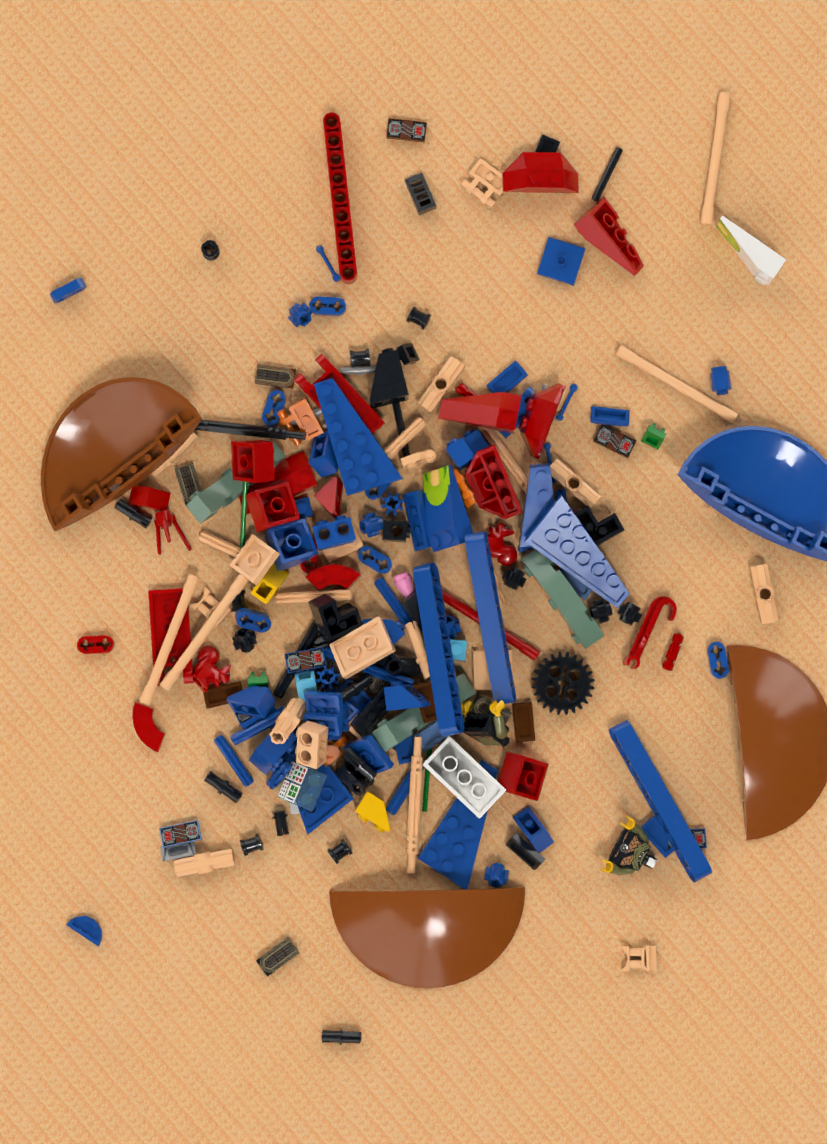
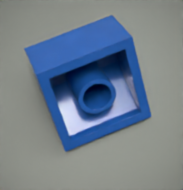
M305 518L269 528L264 536L267 545L280 554L274 562L277 571L295 567L318 555Z

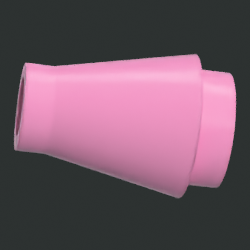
M407 571L393 577L394 585L405 599L415 592L411 574L409 575Z

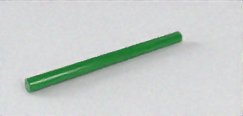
M244 481L240 535L241 548L245 545L247 499L245 495L248 493V482Z
M432 748L427 750L426 760L431 756ZM426 768L423 812H427L430 772Z

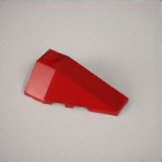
M604 197L585 212L574 223V226L585 240L635 276L643 268L644 264L634 245L628 243L625 236L627 232L625 228L621 229L617 221L619 216Z
M497 392L442 399L438 419L514 434L522 395Z
M302 451L285 458L275 466V481L255 483L248 489L247 494L289 482L293 497L317 488L318 485L305 452ZM240 495L239 499L242 504V495ZM248 503L246 515L251 514Z

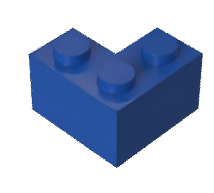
M471 429L463 435L464 439L460 438L458 440L454 438L447 443L445 453L459 471L470 464L477 451L489 447L478 429L476 431Z
M291 733L284 744H275L271 741V736L268 735L255 749L249 761L265 775L270 771L274 773L284 760L282 756L286 752L290 754L297 746L295 744L297 740L296 735Z

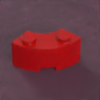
M332 564L313 570L305 578L319 591H323L331 586H340L349 590L361 577V574L347 566Z

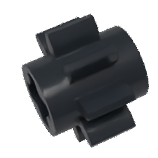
M512 567L510 571L506 569L502 577L505 579L504 585L516 591L518 587L523 588L527 580L523 577L525 572L515 567Z
M603 599L592 602L593 606L589 607L591 617L595 621L598 620L599 624L609 621V616L613 615L610 603L604 602Z
M627 602L626 606L622 604L617 612L621 615L619 620L630 626L634 622L638 623L642 616L639 613L641 608L630 602Z
M245 628L236 631L235 637H232L235 650L241 649L244 653L253 650L254 644H257L254 631L249 632Z

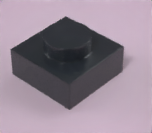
M412 343L402 344L396 348L404 365L414 364L420 360Z

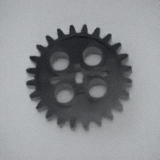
M558 652V658L551 654L550 661L544 658L545 665L538 663L540 671L534 670V673L538 676L531 679L536 682L531 688L537 689L533 696L539 695L540 698L537 703L543 701L544 705L542 708L544 709L549 706L550 713L557 709V715L560 714L561 710L564 711L565 715H568V710L570 709L574 714L576 706L580 710L583 709L581 703L588 704L585 698L592 697L588 691L595 688L590 686V683L595 681V679L589 678V675L593 672L586 671L589 666L588 664L581 665L583 658L576 661V654L572 658H569V652L566 653L565 657H562L561 652ZM566 666L565 682L568 683V686L564 687L563 699L559 701L561 685L558 684V681L562 680L563 668ZM552 667H557L560 670L559 677L553 678L550 676L549 671ZM571 670H576L579 673L577 681H572L569 678ZM553 686L557 689L555 697L547 695L546 690L548 687ZM572 689L576 692L574 700L567 699V690Z

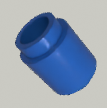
M727 366L711 368L712 392H716L717 395L728 394V391L732 388Z

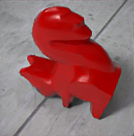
M498 523L496 531L491 526L487 535L491 558H497V562L501 563L502 566H511L517 560V550L511 545H504L503 538L511 536L515 532L503 523Z
M204 646L198 651L197 659L199 662L195 666L193 675L194 682L204 693L207 692L210 683H213L218 688L220 685L219 681L226 684L230 680L231 665H226L221 669L215 666L219 661L220 655L213 646Z

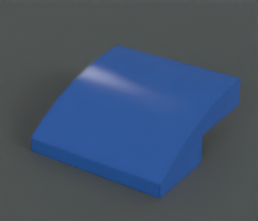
M307 691L304 693L307 710L303 715L304 723L311 721L327 726L328 735L340 736L343 727L342 693Z

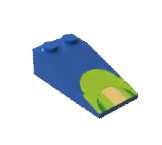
M448 465L423 474L427 535L433 552L465 543V535L473 533L452 466Z

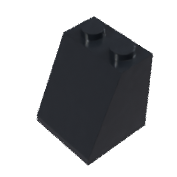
M388 348L382 350L381 354H378L370 396V407L372 409L409 400L398 349Z

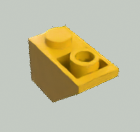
M273 563L250 594L268 606L289 576V573L285 570L277 571L275 563Z
M367 791L355 810L358 813L356 817L365 823L368 820L375 824L373 828L381 833L384 831L389 832L390 825L384 801Z

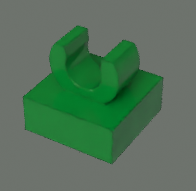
M653 423L651 426H648L641 442L658 450L666 433H664L665 428H662L660 431L655 428L656 424Z
M262 671V676L255 677L254 672H251V677H248V687L255 685L269 688L268 676H266L264 671Z

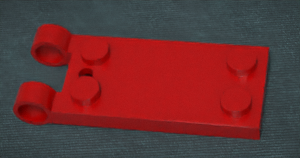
M320 354L315 361L322 367L325 373L312 385L301 373L293 379L321 410L314 384L333 378L372 435L385 424L323 354Z
M183 588L148 591L153 667L180 601ZM189 604L164 668L173 667L191 643ZM171 657H175L174 662L170 661ZM192 658L183 669L184 684L194 683ZM163 669V671H162V674H161V677H160V679H159V682H158L157 686H160L159 684L161 683V681H162V680L164 679V677H165V675H164V669Z

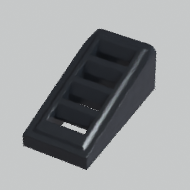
M422 173L404 180L418 215L437 208ZM417 180H421L422 182L414 186H411L410 184ZM420 187H424V190H421L419 192L414 193L413 191ZM422 194H427V196L420 198L418 200L416 198L417 196H420ZM426 200H429L430 202L422 206L419 205V203L424 202Z

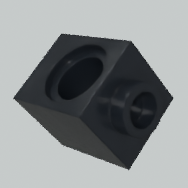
M384 520L383 541L406 543V538H410L411 527L407 526V522ZM394 527H400L403 532L400 536L396 537L392 535L391 530Z

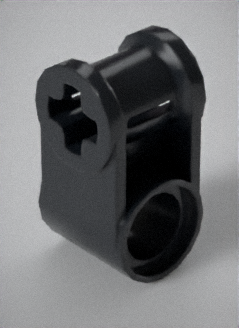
M346 759L336 769L338 779L348 786L355 795H363L365 789L374 784V779L369 782L365 781V777L360 772L354 771V767Z

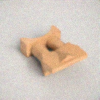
M204 587L203 598L198 603L189 604V606L195 611L199 610L208 619L220 602L212 597V592ZM205 601L208 602L212 608H207L203 603ZM229 607L222 615L220 620L217 622V624L214 626L215 628L231 611Z
M646 945L643 948L621 947L626 952L628 958L627 964L622 971H630V968H643L646 971L657 970L656 945ZM630 956H641V960H630Z

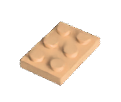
M379 616L329 644L344 679L353 676L395 652L383 620Z

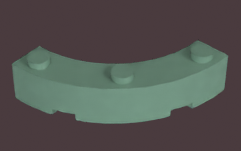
M273 441L275 467L286 455ZM231 468L227 469L221 475L222 478L202 492L198 490L190 496L191 501L186 507L200 524L214 516L221 507L225 508L243 494V481L233 480ZM248 482V489L255 483Z
M536 549L521 559L525 565L523 568L524 572L529 578L533 576L549 597V605L553 610L557 609L573 632L571 637L577 645L581 643L587 649L604 636L594 618L587 612L588 609L561 571L556 569L553 561Z
M464 673L456 677L460 703L476 693ZM409 708L390 721L384 719L378 723V729L372 733L384 752H386L431 722L424 724L420 708Z

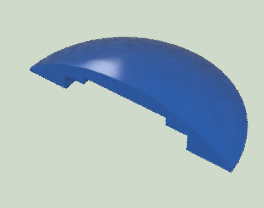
M745 426L728 429L708 438L685 460L677 475L696 495L716 511L743 528L773 543L798 553L827 561V461L810 445L791 434L777 429Z

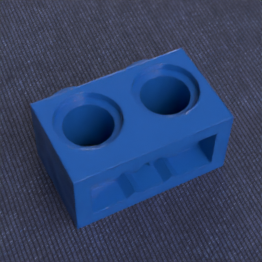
M346 515L335 517L333 522L327 523V520L316 522V526L312 528L318 551L356 542L350 517L346 518ZM339 526H348L349 532L345 535L339 534ZM328 530L330 532L329 538L326 540L320 539V531Z

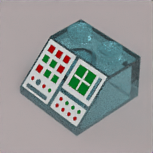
M292 760L290 763L292 768L285 776L277 797L313 812L328 775Z

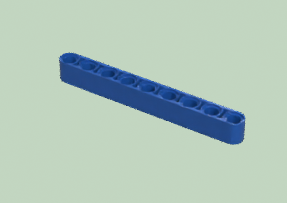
M485 531L466 534L465 545L493 700H497V704L501 700L505 704L515 703L516 691L488 536Z
M431 562L414 567L413 576L440 734L443 737L463 733L464 721L437 565Z
M625 720L610 728L609 734L689 878L695 883L712 873L710 864L629 721Z

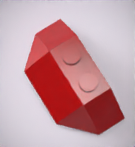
M522 152L502 173L503 192L579 193L578 173L560 152Z
M557 383L534 394L532 399L528 400L526 416L520 421L519 427L521 428L522 438L530 456L536 459L540 458L566 387Z
M495 444L477 451L465 471V476L471 490L475 494L474 497L479 508L500 516L502 519H508L523 513Z

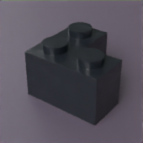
M589 506L575 513L597 546L625 530L615 513L600 522H597Z
M323 594L308 602L319 635L329 642L363 625L358 608L350 603L337 607L335 599L327 594Z

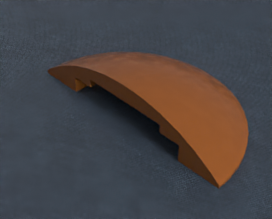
M126 377L101 383L89 389L72 402L55 424L46 444L42 460V499L53 530L58 531L101 509L132 489L167 461L184 444L202 419L199 412L188 399L178 391L158 381Z
M733 645L727 646L730 680L731 684H733L743 772V810L746 840H752L772 835L795 823L813 806L827 783V705L810 678L789 660L765 649Z
M525 887L463 890L329 891L336 927L349 950L362 964L377 975L394 983L415 988H439L468 980L489 967L502 954L518 928L524 907Z

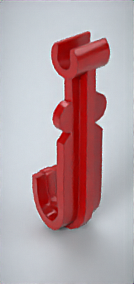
M662 596L652 601L630 652L623 659L624 666L629 665L631 660L633 661L631 669H637L640 666V657L664 605H668L670 609L668 620H674L677 606L672 599Z

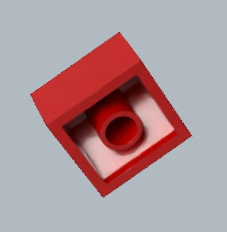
M231 441L233 480L251 483L275 481L273 441Z
M289 482L255 490L245 495L257 533L300 519Z
M506 752L498 782L506 789L505 792L538 801L549 764L526 756Z

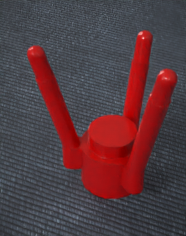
M170 510L156 513L154 523L156 526L158 555H161L160 527L164 529L167 542L170 543L171 538L168 528L172 526V523L188 551H191L192 548L178 525L175 515H171Z

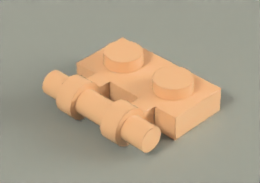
M480 158L469 172V176L474 178V180L470 183L464 179L461 186L470 195L473 194L478 197L482 204H487L492 208L496 201L490 198L491 195L494 193L500 198L503 194L502 174ZM479 183L488 189L485 193L477 188Z
M428 449L401 458L403 471L407 469L410 472L418 469L419 465L423 462L433 463L436 454L433 450Z

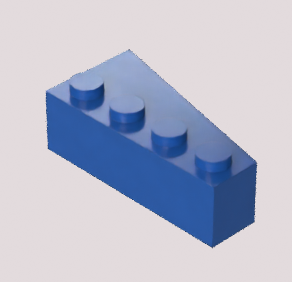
M549 463L529 465L519 540L520 547L531 546L525 542V538L554 503Z

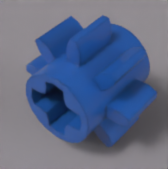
M304 302L302 305L296 303L289 309L290 316L288 319L296 327L299 325L305 327L312 320L311 314L313 311Z
M389 492L388 498L382 497L385 504L381 505V508L387 509L386 515L393 512L396 516L398 509L403 511L400 504L404 503V500L398 499L399 493L396 496H392L391 492ZM391 499H393L394 502H398V504L395 505L396 508L392 509L391 506H387V504L390 503Z
M374 512L363 515V519L359 522L361 532L367 534L368 537L380 535L379 530L383 529L381 517L375 516Z
M447 615L449 637L454 639L458 635L457 632H461L459 619H454L453 616Z
M324 666V671H317V675L320 678L316 680V684H322L321 690H324L326 687L332 691L334 685L339 686L338 681L335 679H338L340 675L334 674V667L329 670ZM326 675H329V677L331 678L330 682H327V680L325 679Z
M493 863L490 867H486L484 880L488 881L491 887H501L503 883L507 884L509 870H505L504 865L500 863Z

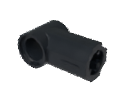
M394 652L389 655L383 666L391 675L405 674L417 676L421 671L419 664L416 663L417 658L396 655Z

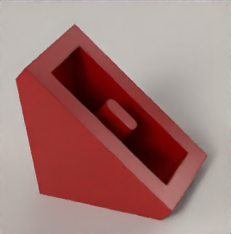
M333 477L314 497L333 518L340 516L343 484L338 477Z
M134 486L131 490L129 504L164 511L168 509L171 493L151 487Z

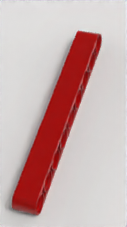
M330 112L324 116L323 126L339 272L343 283L353 284L357 279V267L340 117L336 113ZM333 119L337 121V124L334 127H330L327 125V122ZM332 138H336L339 140V143L332 146L329 144V141ZM334 157H339L341 162L335 165L331 163V160ZM341 176L343 181L338 184L333 181V178ZM337 195H344L346 199L343 202H337L335 197ZM344 213L348 218L345 221H339L337 216ZM347 232L350 237L347 240H341L339 235ZM344 251H349L352 256L349 259H343L341 254ZM346 270H351L354 272V275L351 278H346L343 276V273Z

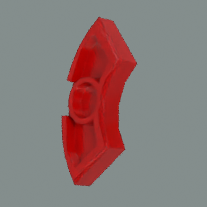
M135 702L132 716L135 731L147 747L159 752L165 734L159 731L154 724V709Z

